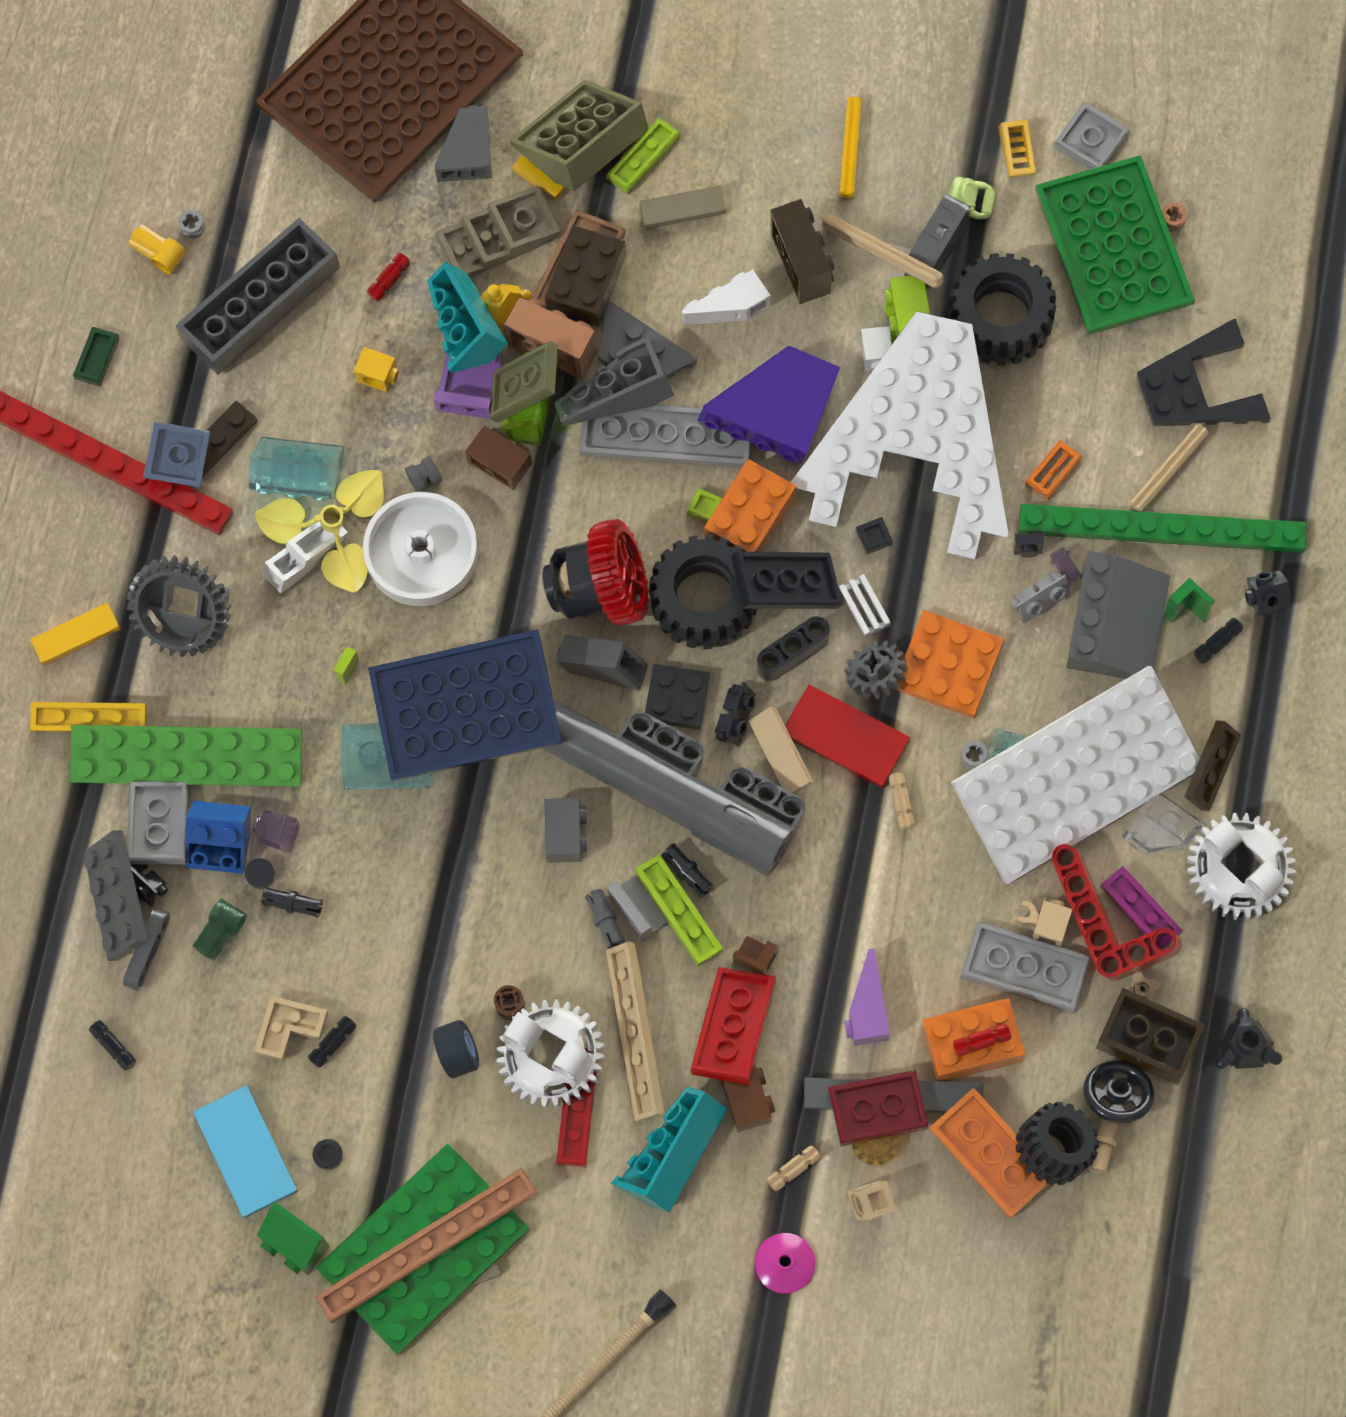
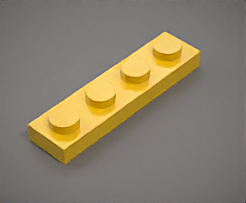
M31 702L30 731L71 732V725L147 726V704Z

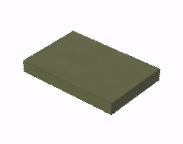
M549 341L493 371L491 420L499 423L555 394L557 344Z

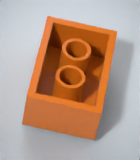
M747 459L704 526V539L705 535H714V540L720 542V539L723 537L730 540V547L732 548L738 545L743 549V552H762L795 501L797 486Z
M1009 998L926 1018L922 1021L921 1027L936 1081H949L1021 1063L1024 1060L1025 1052ZM1002 1024L1008 1025L1011 1032V1039L1003 1043L998 1041L994 1046L976 1052L971 1050L969 1054L960 1057L955 1054L953 1048L954 1040L962 1037L967 1039L968 1035L990 1028L995 1030L996 1026Z

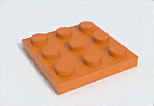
M923 610L905 655L908 671L904 672L906 680L898 681L897 683L900 688L898 690L893 688V690L974 719L1004 639Z

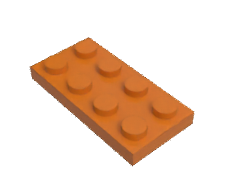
M975 1088L971 1089L928 1128L1009 1219L1048 1185L1045 1179L1040 1182L1035 1179L1036 1175L1033 1172L1029 1174L1025 1170L1027 1168L1026 1164H1021L1018 1159L1021 1153L1016 1152L1015 1146L1019 1143L1016 1141V1134Z

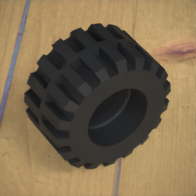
M1051 1102L1040 1107L1019 1128L1020 1132L1016 1135V1141L1019 1143L1015 1146L1016 1152L1021 1153L1018 1159L1021 1164H1026L1027 1168L1025 1170L1029 1174L1033 1172L1036 1175L1035 1179L1040 1182L1045 1179L1046 1184L1053 1185L1057 1183L1058 1186L1064 1185L1067 1182L1070 1183L1086 1170L1097 1157L1098 1152L1096 1149L1099 1148V1141L1095 1139L1098 1135L1097 1130L1092 1129L1091 1124L1093 1122L1090 1118L1086 1119L1083 1116L1084 1112L1082 1110H1074V1105L1068 1103L1064 1106L1062 1102H1055L1053 1105ZM1049 1135L1056 1137L1062 1143L1066 1153L1058 1150L1053 1145Z

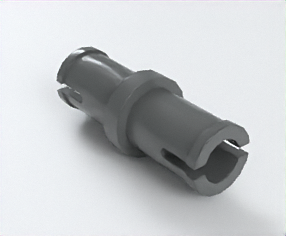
M596 889L591 891L592 896L587 894L585 899L595 917L593 919L594 925L599 927L607 944V949L618 946V942L623 944L625 940L615 921L617 916L614 911L610 910L603 890Z

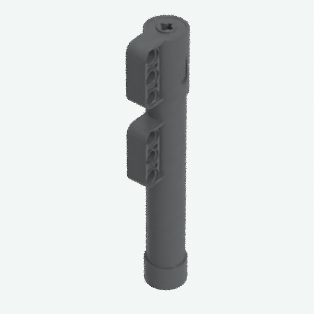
M554 699L563 744L542 749L691 831V835L765 876H770L775 870L802 823L805 803L799 796L744 767L733 769L722 786L715 788L696 778L702 766L704 748L695 739L644 712L634 713L619 734H616ZM640 728L645 732H637L634 729ZM661 742H666V743H669L670 745H669V746H663V745H661L660 743H661ZM685 756H692L695 759L689 760L686 759ZM736 783H741V784L745 785L746 787H741V788H740V787H737L735 784H736ZM767 797L771 801H763L760 798ZM785 811H792L796 815H788Z

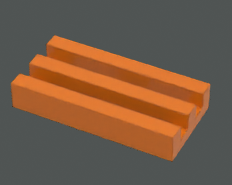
M1059 440L1028 477L1025 485L1029 488L1032 487L1035 493H1040L1048 501L1082 460V456ZM1060 450H1063L1065 453L1038 484L1035 480ZM1071 456L1073 459L1050 487L1045 489L1044 487Z

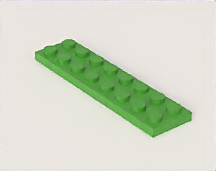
M71 725L70 783L130 784V781L186 782V785L302 786L303 729Z

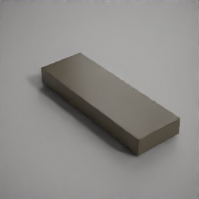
M720 185L639 201L645 229L726 214Z

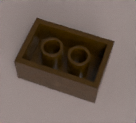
M802 199L770 209V234L799 304L831 294V283L834 282L832 271L835 270L831 256H825L822 249L825 244L821 232H815L812 223H815L813 213L810 207L805 208Z
M572 225L545 295L546 309L550 311L558 310L570 319L599 327L626 257L625 241Z
M1122 988L1099 1038L1096 1049L1133 1064L1178 1086L1205 1025Z

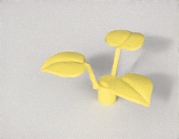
M367 470L345 478L337 488L336 499L346 507L328 505L322 509L320 515H316L315 518L303 523L305 519L304 508L299 502L290 498L275 500L255 512V519L261 531L269 539L281 545H287L289 540L302 532L301 528H308L320 522L321 527L325 531L334 534L338 549L327 552L322 560L321 567L325 579L335 587L356 593L364 585L368 574L363 548L355 543L348 544L343 548L339 530L343 525V513L349 512L350 509L355 516L367 518L375 515L382 507L384 500L382 472L379 470Z

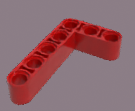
M1061 844L1053 850L1051 857L1053 865L1099 974L1111 981H1118L1170 959L1180 952L1182 947L1180 937L1169 928L1164 927L1119 945L1081 853L1069 844ZM1072 852L1074 856L1072 863L1063 866L1061 862L1063 855ZM1077 879H1084L1085 885L1083 890L1077 893L1073 892V883ZM1094 905L1096 908L1094 917L1085 919L1083 915L1085 908ZM1100 932H1105L1107 934V941L1102 946H1096L1094 942L1096 935ZM1164 936H1171L1173 940L1171 947L1161 950L1160 940ZM1144 947L1145 957L1141 961L1135 962L1132 957L1134 950ZM1111 959H1117V970L1110 974L1107 973L1105 968L1107 962Z

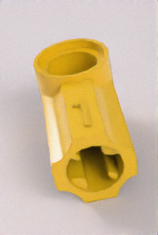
M144 225L136 227L128 242L131 248L149 258L159 270L168 275L172 274L187 254L186 249L177 241L171 238L164 239Z

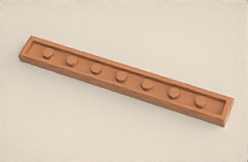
M521 1167L316 1295L315 1298L332 1324L532 1199L538 1193Z

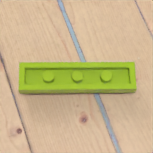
M660 854L635 868L634 873L697 967L723 952V947Z

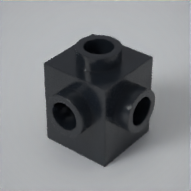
M1280 570L1260 572L1254 577L1247 578L1248 589L1244 591L1245 599L1248 606H1252L1258 615H1272L1278 610L1292 607L1289 582Z

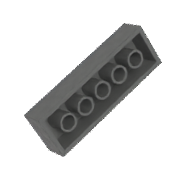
M298 218L176 325L181 340L219 375L340 268L337 254Z

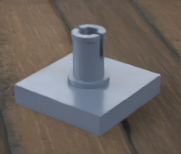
M153 421L143 477L200 487L210 431Z

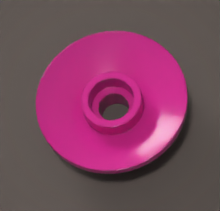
M780 1233L769 1237L761 1244L755 1258V1269L758 1278L768 1289L781 1294H789L801 1290L810 1282L815 1271V1257L811 1247L804 1239L794 1234ZM784 1256L789 1257L791 1260V1264L787 1267H783L779 1263V1260Z

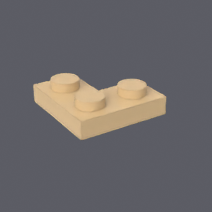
M270 996L254 1053L284 1061L292 1033L317 1040L321 1039L328 1010Z

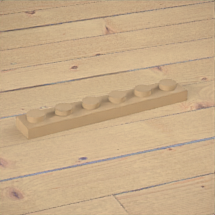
M625 942L607 949L606 955L635 1122H644L665 1113L636 946L634 942Z

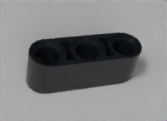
M813 616L763 649L757 657V672L763 680L774 681L828 644L830 633L827 620L820 616ZM813 629H820L824 634L820 637H813L809 632ZM791 644H795L801 650L797 653H790L786 648ZM767 660H773L777 663V666L773 669H767L762 664Z

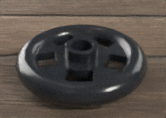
M1108 1061L1101 1063L1088 1073L1083 1084V1094L1089 1108L1096 1115L1110 1122L1130 1123L1137 1121L1149 1112L1154 1103L1155 1093L1150 1078L1140 1068L1128 1062ZM1114 1073L1126 1074L1127 1079L1123 1077L1114 1078ZM1099 1079L1107 1082L1104 1090L1095 1087ZM1140 1085L1143 1094L1134 1095L1132 1086ZM1105 1098L1112 1106L1107 1108L1100 1101ZM1132 1102L1135 1108L1125 1111L1122 1106Z

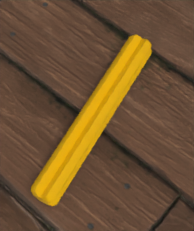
M850 96L847 99L839 194L841 198L851 199L854 197L862 105L860 97Z

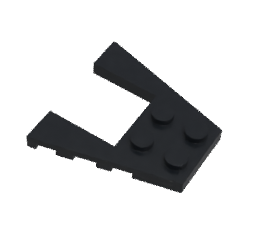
M1236 318L1137 372L1136 377L1153 426L1190 425V423L1217 425V422H1234V424H1247V422L1251 421L1270 422L1271 417L1262 393L1208 407L1192 362L1243 348L1244 341Z

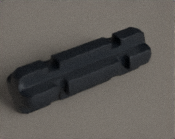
M1231 618L1224 627H1221L1206 640L1205 645L1201 644L1195 650V657L1201 663H1206L1212 658L1213 654L1219 652L1233 637H1236L1242 631L1243 625L1236 618Z
M343 1016L337 1023L338 1027H333L318 1044L319 1048H315L309 1054L308 1059L316 1067H322L327 1061L326 1057L328 1055L332 1056L346 1040L345 1036L347 1034L350 1035L355 1030L356 1024L349 1017Z
M101 1020L94 1022L90 1026L89 1032L96 1040L99 1039L98 1042L114 1060L117 1059L116 1062L123 1070L130 1069L136 1063V1059L129 1051H126V1048L115 1035L108 1031V1028Z

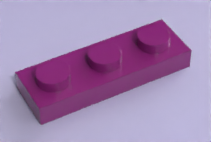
M1124 866L1101 884L1100 888L1143 934L1163 927L1169 928L1178 936L1182 934L1183 930ZM1164 936L1160 940L1161 950L1173 941L1171 936Z

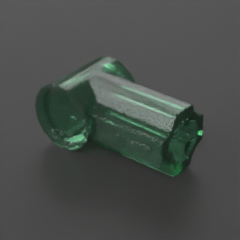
M221 898L213 906L208 916V923L192 947L203 956L214 961L230 936L236 935L242 928L247 918V913Z

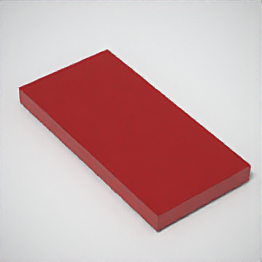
M808 684L785 724L793 742L882 789L910 741V737L810 684Z
M718 967L692 1061L691 1075L749 1085L776 985V976Z

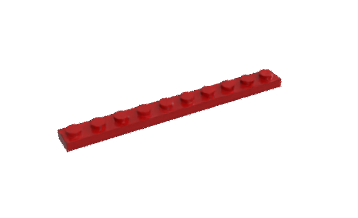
M0 391L1 425L217 535L221 534L234 513L232 508L187 485L144 478V463Z

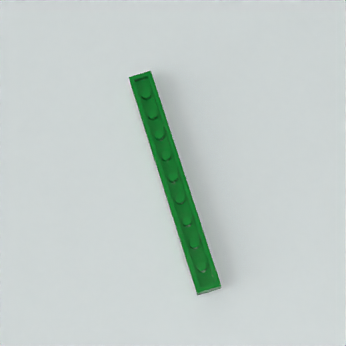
M1021 504L1019 534L1044 533V536L1304 553L1306 522Z

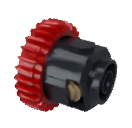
M612 519L594 524L589 530L587 541L561 547L553 552L550 564L545 565L543 568L542 579L547 600L555 612H561L569 619L579 616L587 618L606 613L607 618L617 625L635 623L643 620L647 615L648 603L650 602L648 594L650 591L647 585L649 581L646 577L645 561L642 560V551H639L638 541L634 540V533L630 532V527L620 519Z

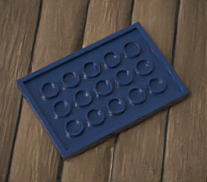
M538 629L368 667L392 782L563 744Z

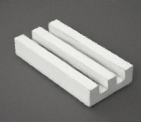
M864 574L856 580H850L846 585L842 584L839 586V591L864 637L890 626V620ZM862 585L881 620L880 623L877 622L858 586ZM853 590L872 627H867L848 591Z

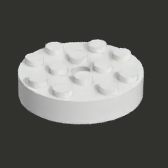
M414 492L392 499L375 513L366 528L363 553L370 577L386 596L410 606H431L452 598L469 582L478 561V542L469 516L458 504L439 494ZM420 545L427 546V551L416 552L414 550Z

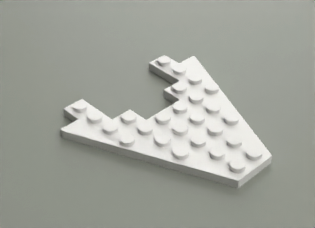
M921 312L914 314L791 481V483L797 486V489L815 493L809 521L837 527L850 472L878 479L883 454L886 451L938 463L933 492L960 498L947 553L975 559L981 532L1008 538L1009 533L972 324Z

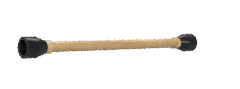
M659 1289L649 1299L644 1312L639 1316L638 1322L636 1321L632 1325L633 1327H630V1330H627V1333L625 1332L618 1339L619 1341H616V1344L614 1343L607 1350L608 1352H605V1355L603 1354L602 1358L600 1357L596 1361L597 1363H594V1366H591V1369L589 1368L582 1375L583 1377H580V1380L578 1379L577 1383L575 1382L568 1389L569 1391H566V1394L564 1393L557 1400L558 1402H555L552 1408L550 1407L543 1414L544 1416L541 1417H558V1414H561V1411L563 1412L570 1405L569 1403H572V1400H575V1397L577 1398L584 1391L583 1389H586V1386L588 1387L589 1383L591 1384L595 1380L594 1378H597V1375H600V1372L602 1373L609 1366L608 1364H611V1361L613 1362L614 1358L616 1359L620 1355L619 1353H622V1350H625V1347L627 1348L634 1341L633 1339H636V1336L638 1337L645 1330L644 1328H649L654 1322L667 1317L677 1307L673 1300L664 1291Z

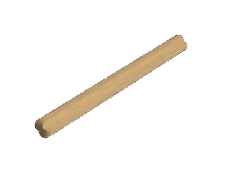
M829 213L826 217H822L823 229L933 288H938L944 284V274L833 214Z

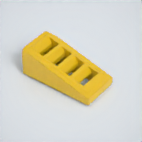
M1028 119L1001 123L999 125V134L1008 177L1036 174ZM1021 132L1022 136L1009 138L1010 133ZM1023 142L1024 144L1023 147H1010L1012 143ZM1025 152L1026 157L1012 158V154ZM1028 163L1027 168L1014 169L1013 164Z

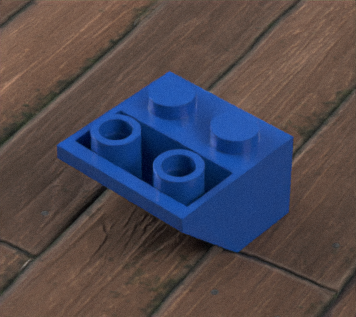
M193 801L186 816V868L243 874L251 832V806Z

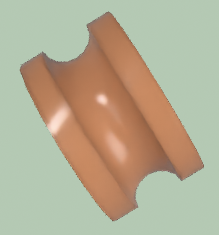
M1179 203L1167 204L1162 210L1169 231H1177L1185 224L1186 209ZM1172 212L1178 214L1176 221L1170 220Z

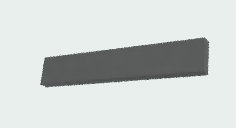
M805 1078L804 1110H832L828 1087L865 1079ZM918 1081L925 1112L946 1113L973 1088L982 1097L984 1096V1082Z

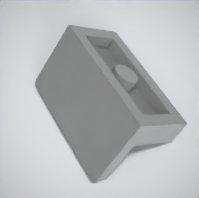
M636 875L622 885L616 881L608 887L610 898L642 941L668 923Z

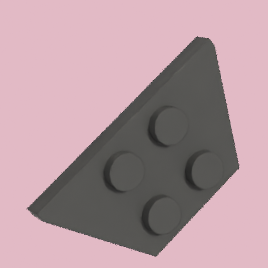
M610 301L608 303L598 361L607 366L617 358L616 353L622 348L649 337L668 379L675 376V372L687 366L691 368L696 365V357Z

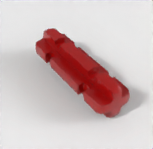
M398 253L392 260L393 264L389 263L376 279L377 283H373L367 289L368 295L373 300L380 301L385 295L384 291H388L402 275L400 272L408 268L410 261L404 254Z
M1007 1024L996 1026L995 1030L990 1028L968 1035L967 1039L964 1037L953 1041V1048L955 1054L960 1057L969 1054L971 1050L976 1052L994 1046L998 1041L999 1043L1009 1041L1011 1039V1032Z

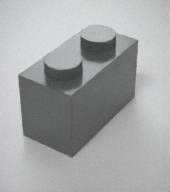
M579 798L544 799L545 857L547 863L582 862V853L587 852V835H581V825L587 824L586 807H581Z

